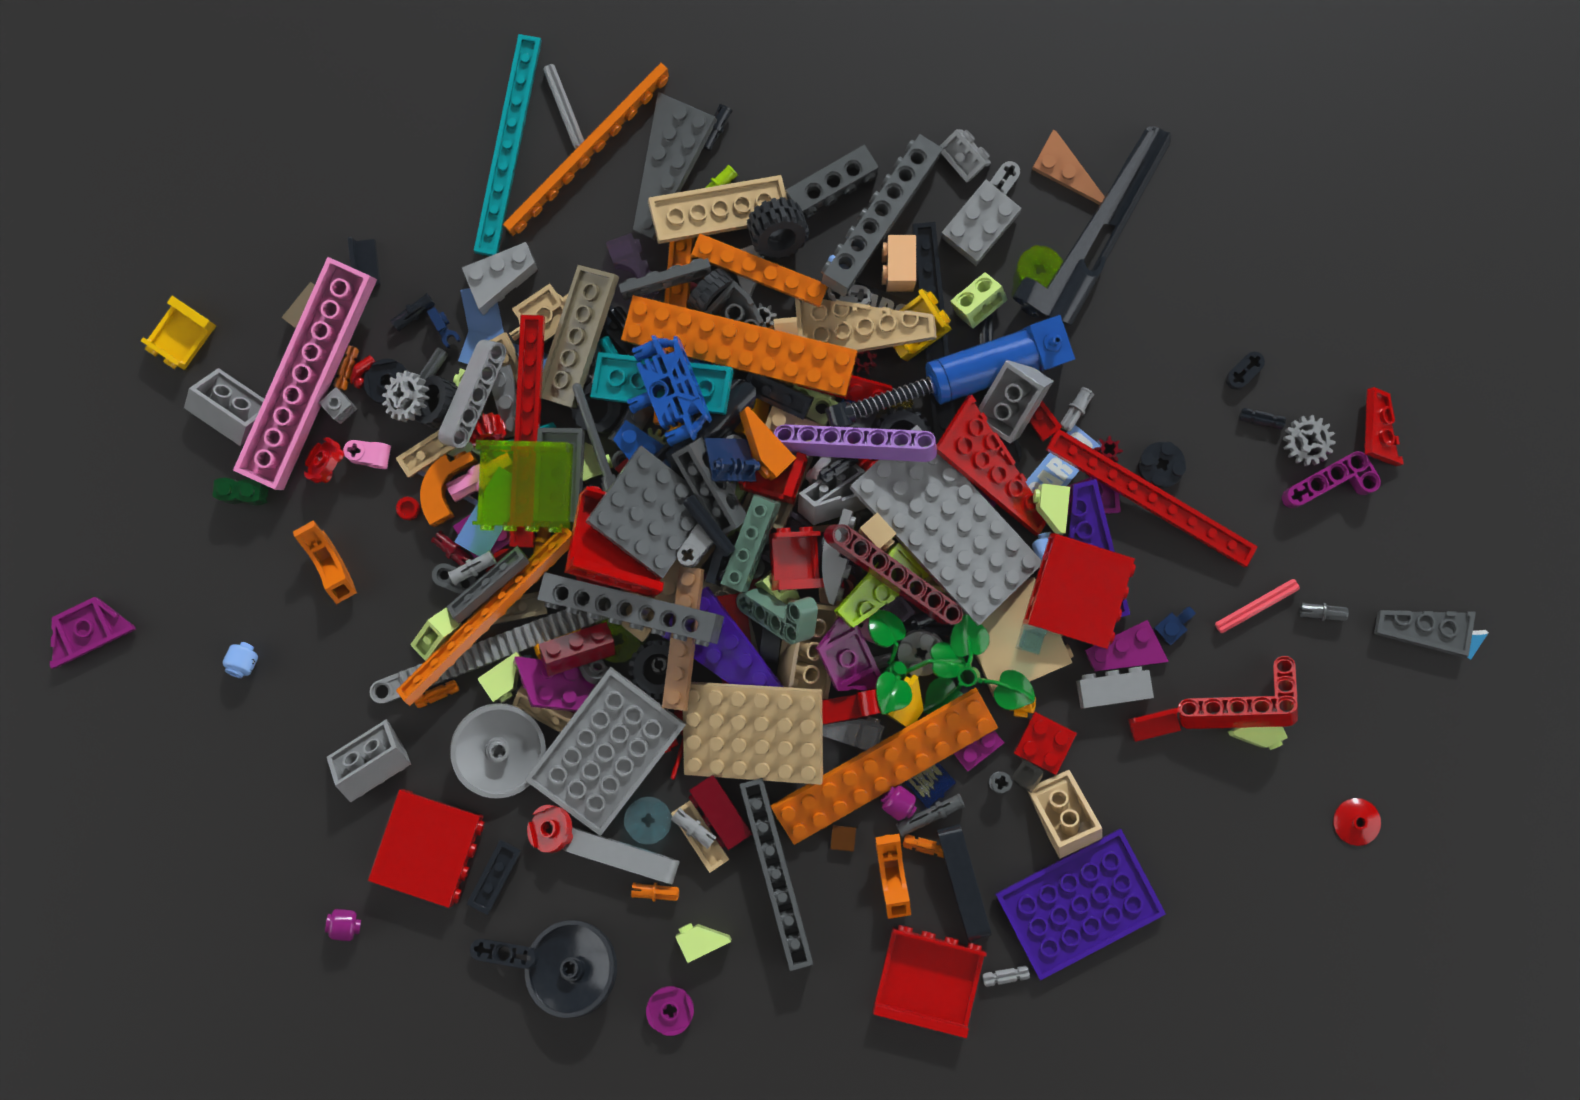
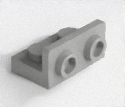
M956 129L940 145L943 148L941 154L966 182H969L985 166L991 164L988 160L990 156L982 147L978 148L973 142L975 138L968 130Z

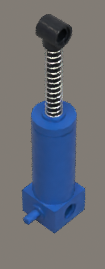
M1061 315L1029 325L1018 332L927 362L926 379H921L919 382L915 381L913 384L909 383V385L892 389V391L887 390L886 393L881 392L880 395L876 394L875 397H869V399L864 398L863 401L858 400L854 404L845 401L827 407L824 410L831 427H846L854 424L853 422H856L857 417L862 418L863 415L873 414L874 411L879 412L880 409L885 410L886 407L890 408L892 405L896 406L898 403L908 402L909 399L913 400L915 397L919 398V396H925V394H930V392L936 401L942 405L988 389L1007 360L1033 367L1042 372L1075 360V356Z

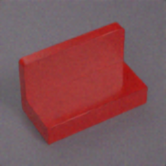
M1179 707L1128 719L1134 742L1181 731L1177 713L1180 712Z

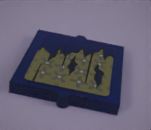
M938 762L904 783L929 808L940 797L943 798L944 793L956 781Z

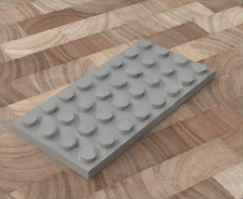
M916 425V426L912 429V430L922 431V430L919 428L918 425ZM938 454L929 462L878 460L849 487L874 515L878 513L897 533L895 535L897 541L944 592L962 608L963 612L971 617L977 626L1040 567L1042 560L977 489Z

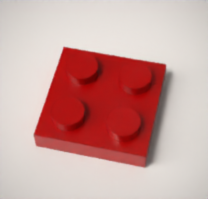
M1034 712L1013 754L1057 775L1077 733Z

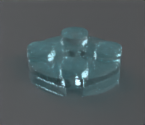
M642 797L634 801L626 810L624 825L629 835L636 842L654 844L663 839L670 831L672 815L667 804L660 799ZM647 813L651 814V818H655V823H651L650 827H646V824L642 822V818L646 817Z

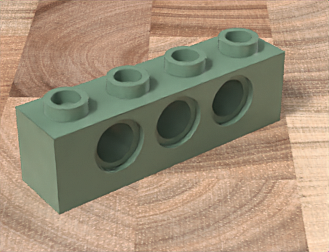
M761 495L753 496L735 544V551L731 554L720 584L740 592L749 590L781 503Z

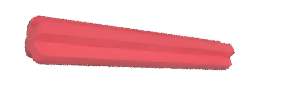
M1292 579L1215 623L1217 630L1220 633H1224L1300 589L1295 579Z

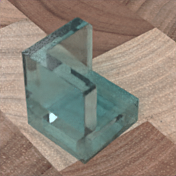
M1028 624L1022 625L1015 648L1039 655L1044 636L1047 635L1048 630Z

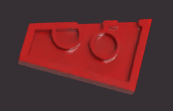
M1376 387L1367 389L1365 455L1394 466L1404 465L1403 458L1398 457L1396 447L1400 442L1399 437L1395 436L1392 423L1395 422L1390 393Z

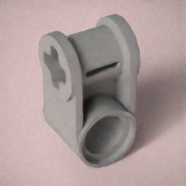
M699 523L693 528L677 552L678 561L683 567L693 568L698 565L704 555L714 546V542ZM692 551L694 559L692 561L688 559L685 562L683 554L685 552L689 554Z

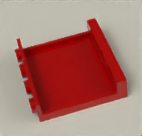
M587 486L579 494L564 573L655 598L663 591L664 582H661L658 577L585 522L606 493L599 487Z
M1050 533L1023 623L1108 649L1115 638V632L1113 631L1115 624L1119 622L1122 615V609H1120L1122 601L1126 599L1129 592V587H1127L1129 578L1135 572V558L1056 533Z
M405 789L399 790L368 881L448 908L452 907L460 899L462 890L459 887L461 881H465L468 876L470 867H467L469 857L473 858L475 855L477 844L474 843L477 835H481L484 829L485 822L482 821L484 815H477L413 794V792Z
M899 925L898 928L893 927L873 1007V1015L967 1038L971 1010L983 959L987 953L985 950H981L982 946L979 944L968 942V946L958 944L959 940L945 936V939L941 940L935 938V933L922 931L921 934L912 932L913 928Z

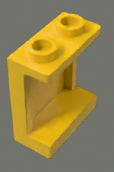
M923 289L919 290L920 295L899 310L933 314L935 317L937 339L894 346L900 358L907 362L952 330L948 324L951 321L944 310L940 311L936 306L938 300L931 291L928 293Z
M171 296L167 302L171 306L149 338L145 339L143 337L141 342L147 345L145 350L155 357L158 354L165 357L163 362L173 369H176L178 366L185 370L216 325L174 296Z

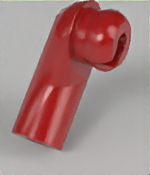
M371 355L355 364L349 380L357 389L364 386V372L369 370L375 362Z

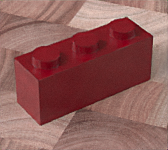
M605 622L540 643L539 651L545 671L549 677L615 655V644L608 624Z
M711 775L689 790L692 794L689 796L690 801L695 808L700 806L704 812V815L701 817L708 828L713 826L717 832L716 840L721 848L726 846L729 850L752 835V831L714 775Z

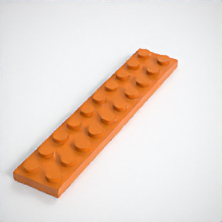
M635 295L632 296L621 337L623 342L640 346L651 341L652 335L673 340L674 336H678L688 358L732 367L736 370L844 397L847 395L858 353L855 349ZM668 347L665 350L667 353H671L674 351V347Z
M974 688L823 775V783L821 785L807 784L770 806L795 845L888 792L891 786L896 787L996 730L998 726L977 688Z

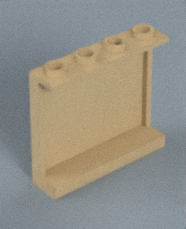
M1035 577L1023 582L981 623L989 633L990 642L984 653L980 655L974 654L981 667L985 679L1000 682L1002 672L1016 670L1025 675L1029 681H1032L1073 663L1071 660L1074 657L1072 650L1068 644H1064L1061 638L1063 635L1023 623L1035 584ZM987 684L994 697V690L997 685Z

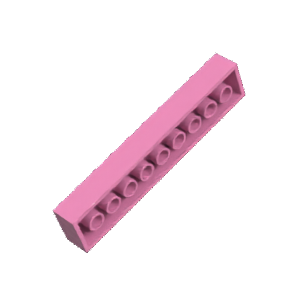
M327 257L233 471L275 490H284L320 410L321 405L319 402L328 392L377 279Z

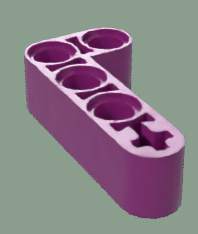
M1356 451L1286 489L1282 494V501L1286 507L1296 508L1346 480H1349L1358 494L1367 495L1379 489L1381 480L1367 455ZM1352 458L1359 462L1358 469L1351 465ZM1332 469L1338 471V480L1334 479L1331 476ZM1364 478L1370 481V489L1365 488L1363 485ZM1312 480L1319 483L1318 491L1312 489ZM1303 491L1304 495L1295 500L1292 499L1294 494Z

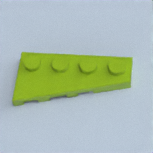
M895 543L886 552L923 580L930 576L900 543ZM894 569L891 573V577L893 580H895L897 577V573ZM868 573L834 612L849 627L853 628L877 612L879 608L895 600L899 594ZM913 582L910 584V589L914 587Z

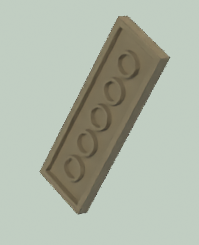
M581 265L577 266L543 369L541 399L574 409L577 408L578 403L572 386L575 383H579L582 389L584 387L619 276Z

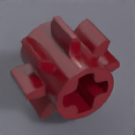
M870 351L858 352L854 365L857 369L856 374L858 375L860 371H865L869 375V368H876L877 366L876 363L872 362V360L877 358V354L871 355ZM863 356L867 357V362H864V364L861 365L859 363L860 359H862Z
M1108 436L1105 442L1099 439L1097 443L1100 447H1095L1094 450L1117 462L1118 457L1116 454L1123 452L1122 449H1118L1120 440L1114 442L1111 440V436ZM1110 447L1112 451L1106 455L1104 450Z

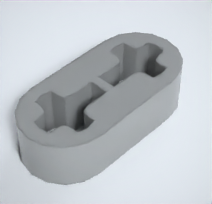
M1013 161L1005 162L1001 165L990 183L995 187L999 183L1003 184L1000 191L1007 195L1020 175L1019 166ZM1012 168L1015 176L1010 175L1007 180L1003 179L1006 174L1004 169L1009 170Z
M853 284L847 293L848 296H840V299H836L835 294H831L835 291L830 288L828 289V299L831 301L839 300L868 305L871 300L870 290L862 285ZM859 292H863V296L867 297V299L864 298L862 302H858L857 297L850 295H858Z

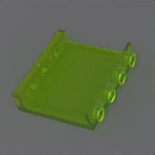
M476 440V450L480 451L477 521H472V525H478L480 530L494 531V526L503 527V531H517V527H525L526 532H539V528H548V532L562 533V528L570 529L573 444L568 442Z

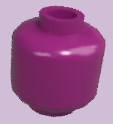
M900 785L896 787L891 786V789L881 797V802H883L882 809L898 821L905 817L909 819L917 809L914 806L916 797Z
M335 909L332 914L327 915L325 933H328L329 938L332 940L351 941L354 934H359L361 920L357 919V913L353 910Z

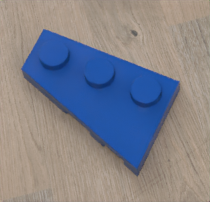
M627 420L624 421L613 438V441L628 460L639 446H643L653 455L664 446ZM665 459L663 463L669 467L668 462Z

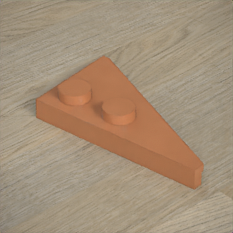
M1053 130L1032 170L1100 205L1105 198L1057 131Z

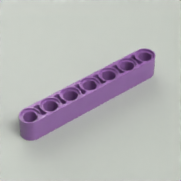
M789 424L780 425L774 431V435L793 455L800 452L806 454V456L929 462L937 455L935 436L928 431Z

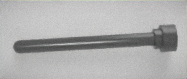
M575 383L572 389L603 478H601L603 482L601 483L602 490L607 492L616 477L615 474L611 473L582 386L579 383Z

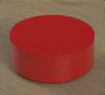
M403 497L397 502L396 512L402 519L414 520L420 514L421 507L416 499Z

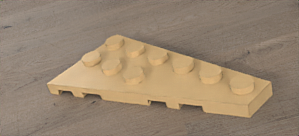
M795 298L798 336L855 349L858 352L937 339L935 317L933 314L907 310L899 311L887 307L879 308L866 304L824 299L819 308Z

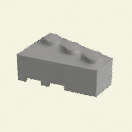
M526 242L462 267L477 307L483 316L498 301H502L505 295L521 285L538 270Z
M857 464L849 465L850 468L833 477L827 483L819 479L798 494V513L810 523L816 525L841 517L843 508L853 512L867 508L849 488L866 471Z

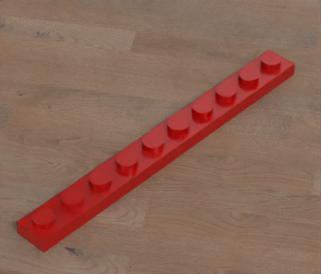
M544 315L520 316L509 547L534 548V499L537 434L541 418L545 335Z
M1057 429L1046 448V451L1090 477L1097 479L1100 483L1242 567H1247L1258 546L1064 431Z

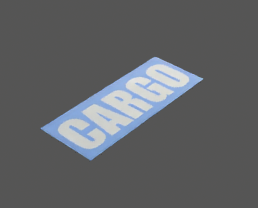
M1074 425L1070 432H1066L1092 449L1100 447L1095 440L1076 425ZM1049 453L1027 479L1026 484L1032 493L1042 483L1067 486L1080 470Z

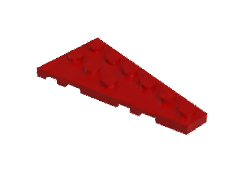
M973 395L967 396L937 443V454L1034 536L1039 535L1046 522L1036 510V503H1033L1034 493L1026 484L1027 479L1023 473L1020 474L1014 465L1016 463L997 432H993L987 423L988 418L984 412L981 413Z

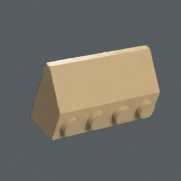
M788 599V603L796 601L797 599ZM816 602L818 614L814 636L792 645L782 639L776 677L783 687L822 689V699H828L831 679L816 647L838 618V615L834 612L838 606Z

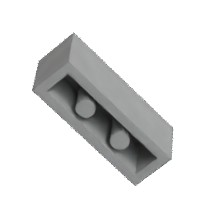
M1142 666L1128 668V673L1119 674V670L1106 671L1104 677L1097 678L1096 673L1082 675V680L1076 681L1081 709L1154 698L1150 671H1143Z

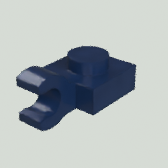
M435 307L427 311L442 337L443 344L447 348H450L448 343L450 337H455L458 343L461 342L457 332L448 329L447 325L450 322L443 311L439 313Z
M1190 606L1185 608L1177 617L1171 612L1154 627V630L1168 645H1172L1188 630L1183 624L1196 613Z

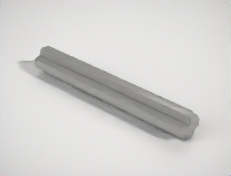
M547 65L543 68L572 144L577 149L584 142V138L555 65Z

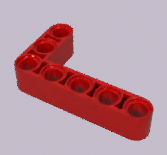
M1281 656L1274 661L1275 696L1184 699L1178 705L1180 724L1187 729L1286 727L1294 725L1298 721L1296 667L1294 660L1288 656Z
M876 689L822 700L823 725L881 713L877 702Z

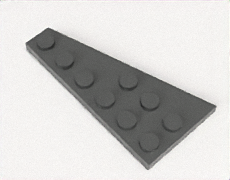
M658 92L633 226L635 232L654 241L657 237L648 198L681 191L714 128V124L717 122L715 116Z

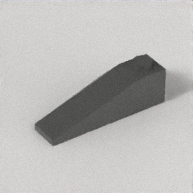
M735 281L704 312L767 328L751 296Z

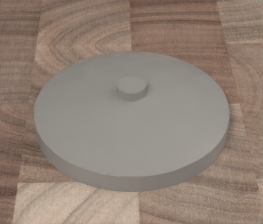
M501 703L485 705L469 713L457 726L450 745L451 763L458 779L472 792L488 798L513 796L530 786L531 784L525 781V778L546 752L545 739L537 722L524 710L513 705Z

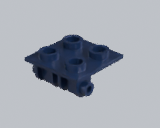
M704 438L712 481H757L755 471L760 469V462L751 457L747 439Z

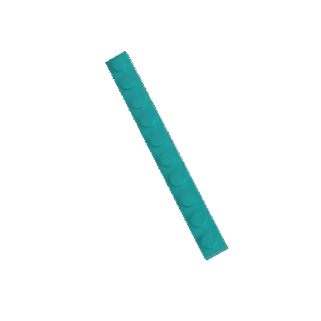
M518 34L474 246L475 254L492 256L499 252L504 228L503 223L506 218L542 43L541 38Z

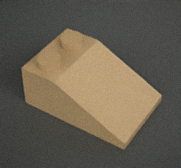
M1070 770L1027 788L1047 836L1059 858H1063L1102 839V827Z

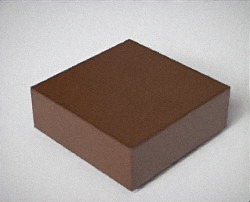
M833 825L830 849L854 852L856 827Z

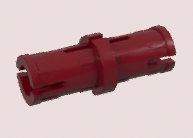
M441 530L435 534L436 538L433 537L431 539L432 543L446 553L445 556L448 559L452 558L460 566L466 564L465 561L468 559L473 560L471 556L461 549L460 545L454 543Z

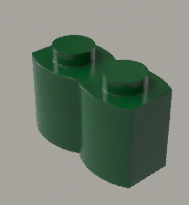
M218 478L214 480L212 497L228 504L245 502L250 505H263L267 503L268 486L252 479L236 481L231 478Z

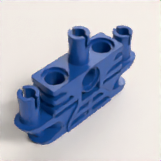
M652 335L651 341L632 348V352L635 353L634 357L639 362L637 367L647 392L628 399L627 403L631 405L629 408L634 414L652 405L660 426L666 431L670 430V425L677 427V422L685 423V425L665 432V437H668L667 442L671 447L690 437L695 441L697 433L703 427L702 425L706 420L710 423L712 419L690 361L678 336H674L673 340ZM674 347V351L667 354L665 348ZM652 356L653 361L646 358ZM672 383V386H673V388H674V391H673V389H672L669 385H667V384ZM665 388V394L657 398L658 391ZM701 412L700 418L694 422L693 415Z

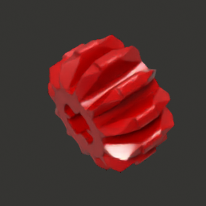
M493 412L489 414L482 413L469 441L473 446H479L480 448L487 446L490 448L492 445H498L499 442L505 440V435H507L503 419L498 414L494 415Z

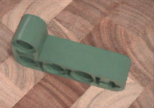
M755 588L737 595V607L743 614L791 645L814 636L818 607L813 598L806 597L785 604L762 588Z

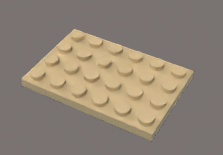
M691 682L688 709L683 711V721L686 723L683 728L684 775L707 777L714 775V777L749 780L763 778V781L818 785L823 783L822 689Z

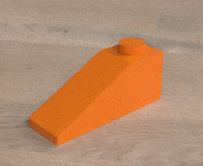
M747 406L739 415L752 456L756 461L760 462L758 472L764 478L773 480L796 457Z

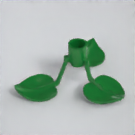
M877 610V612L869 617L868 629L872 640L877 645L885 648L893 645L890 659L887 661L889 666L883 670L876 682V697L882 715L901 710L910 704L912 690L906 681L901 680L910 672L927 664H932L933 673L937 677L953 679L958 677L961 669L966 668L965 659L955 655L951 644L940 642L935 644L930 650L932 659L925 660L906 669L904 663L894 661L899 646L897 641L903 640L906 636L903 622L896 615L885 610Z
M965 614L962 620L955 624L950 643L955 655L959 657L969 656L966 668L960 670L957 686L952 679L937 678L933 680L926 692L923 711L927 714L934 712L962 696L963 693L959 691L962 686L970 687L978 682L997 685L994 690V698L1000 707L1008 710L1019 709L1034 703L1035 693L1027 677L1016 670L1002 672L1000 682L980 678L978 669L971 666L973 654L980 655L984 653L989 646L990 637L987 629L982 624L977 626L971 617Z

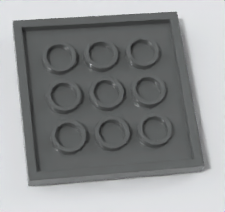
M639 446L585 522L656 577L663 579L677 559L679 548L698 524L683 504L691 495L695 496L686 480L643 446Z

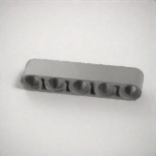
M481 340L477 343L439 429L438 439L442 444L456 448H464L468 444L505 359L506 348L502 343L489 340Z
M572 827L573 839L571 843L566 844L563 848L566 852L668 884H673L680 863L679 860L574 827Z

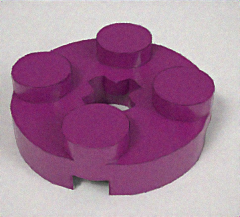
M666 986L658 989L650 997L646 1007V1017L650 1026L666 1036L682 1033L691 1023L694 1015V1004L691 997L684 989L675 986ZM668 1004L677 1009L673 1017H670L669 1014H664L663 1010L667 1009Z

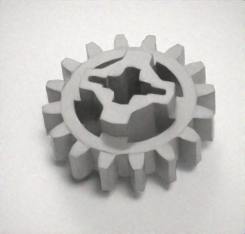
M404 371V373L397 372V378L391 377V384L385 385L387 393H383L382 396L386 398V401L382 405L388 407L385 412L390 414L392 419L407 422V420L414 421L415 415H422L420 409L427 407L424 404V400L429 399V396L425 395L429 387L423 386L426 380L420 378L419 374Z
M1314 415L1309 416L1307 420L1305 416L1299 418V422L1294 420L1291 422L1292 427L1286 428L1285 431L1289 435L1283 437V440L1288 442V445L1283 448L1284 450L1290 449L1289 458L1297 457L1295 460L1296 464L1303 460L1304 466L1310 465L1311 461L1315 466L1319 464V459L1323 462L1328 459L1326 454L1333 453L1329 446L1336 444V441L1330 440V437L1335 433L1328 432L1327 429L1330 427V424L1322 425L1323 418L1315 421ZM1310 426L1308 431L1300 430L1301 427ZM1307 437H1310V438H1311V439H1310V442L1312 443L1311 445H1308V444H1307V443H1308ZM1310 451L1319 452L1317 455H1307Z

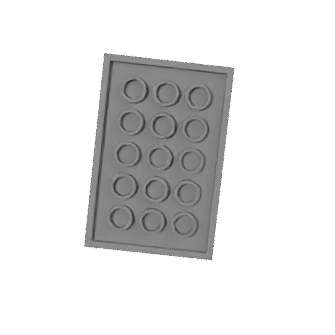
M610 667L525 778V781L601 836L679 735L686 723L668 709L662 708L660 703Z

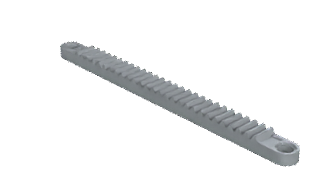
M610 599L605 604L606 610L611 607ZM565 609L486 640L479 641L473 644L469 650H466L456 660L455 664L449 667L439 677L438 681L431 686L505 659L515 652L521 653L534 648L537 644L608 620L609 617L601 616V619L598 620L587 617L588 612L580 610L578 615L566 612ZM422 664L374 682L369 691L372 700L376 703L384 704L401 698L396 690ZM381 685H385L388 688V695L383 699L379 698L376 694L377 688Z

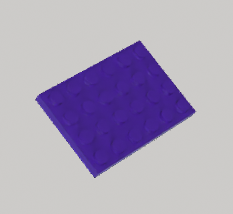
M1122 829L1102 837L1101 840L995 893L1039 980L1166 915Z

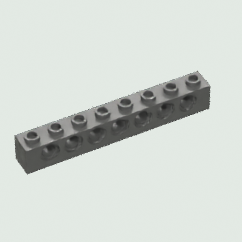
M919 134L915 141L911 140L905 149L907 153L904 158L899 157L893 166V169H895L893 174L886 175L881 184L883 186L880 192L875 191L869 201L871 206L868 210L864 208L857 219L860 222L856 227L851 226L845 236L847 240L844 245L840 243L834 251L833 255L835 258L833 261H827L821 271L823 274L822 284L843 297L847 295L938 161L943 149L942 147ZM912 160H916L920 164H914ZM900 177H905L908 181H902ZM892 194L895 195L897 198L892 199L888 195ZM876 212H883L885 216H879ZM864 229H870L873 231V233L868 234L864 231ZM857 246L862 251H854L852 247ZM846 264L849 266V269H843L839 265Z
M545 572L537 599L545 601L546 607L559 609V605L566 607V612L579 615L581 610L588 612L587 617L598 620L601 619V616L609 617L608 622L622 625L623 621L629 622L630 628L642 631L644 626L652 628L651 633L665 636L666 632L674 633L673 638L687 641V637L694 638V644L706 647L709 646V642L718 644L724 620L722 615ZM568 589L569 595L564 600L563 594ZM589 594L590 601L585 605L584 598ZM610 599L611 607L606 610L605 604ZM629 605H632V613L628 616L626 609ZM653 610L654 618L649 621L648 613ZM675 615L676 623L671 627L669 620L671 616ZM696 620L698 628L695 632H692L691 624Z
M763 778L741 783V792L789 969L793 971L813 965L812 955Z

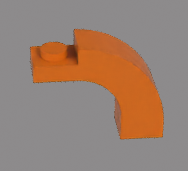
M460 452L454 456L455 460L453 461L445 454L437 459L426 472L421 485L420 501L423 513L432 527H436L455 517L446 500V484L458 473L478 463L472 452Z
M314 520L293 531L294 537L317 568L325 591L336 604L357 593L352 578L338 551L324 530L321 531Z
M899 834L875 837L887 917L891 919L911 915V907L903 866Z

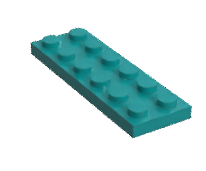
M598 352L590 397L596 400L627 403L628 399L647 392L637 367L639 362H637L634 356ZM690 362L709 413L726 415L734 369L727 366ZM672 383L667 384V385H669V386L673 389V391H674V388H673V386H672ZM665 388L658 391L657 398L665 394Z

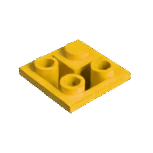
M914 674L910 678L906 676L903 679L912 690L910 704L901 710L886 714L905 728L915 723L924 710L918 676Z

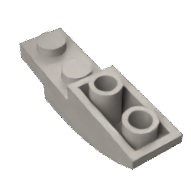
M843 508L839 524H845L854 529L856 517H853L854 512ZM837 529V531L835 532V538L837 541L841 539V532L839 531V529ZM824 540L822 554L823 582L829 604L836 605L837 601L841 602L845 590V588L841 587L843 579H848L852 566L848 565V559L842 558L841 553Z

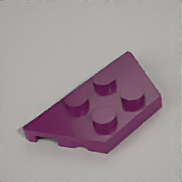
M98 597L82 602L52 617L51 629L53 630L50 647H53L50 668L56 669L136 630V627Z
M838 616L816 647L835 690L876 689V682L881 673L859 626L849 627Z
M517 656L514 658V665L517 666L521 676V683L527 691V698L531 707L576 712L596 685L586 681L578 667L548 677L541 659Z

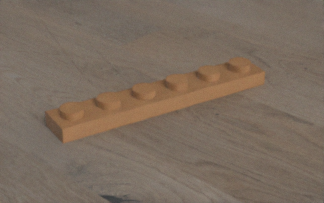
M679 567L675 604L700 610L704 569ZM673 615L672 626L676 623L675 615ZM696 620L691 624L692 632H695L698 628ZM671 633L662 708L687 711L695 639L687 637V641L674 639V633Z

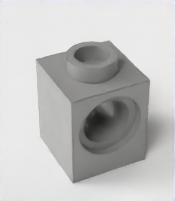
M336 387L319 402L327 413L340 424L357 410L356 406L346 395Z

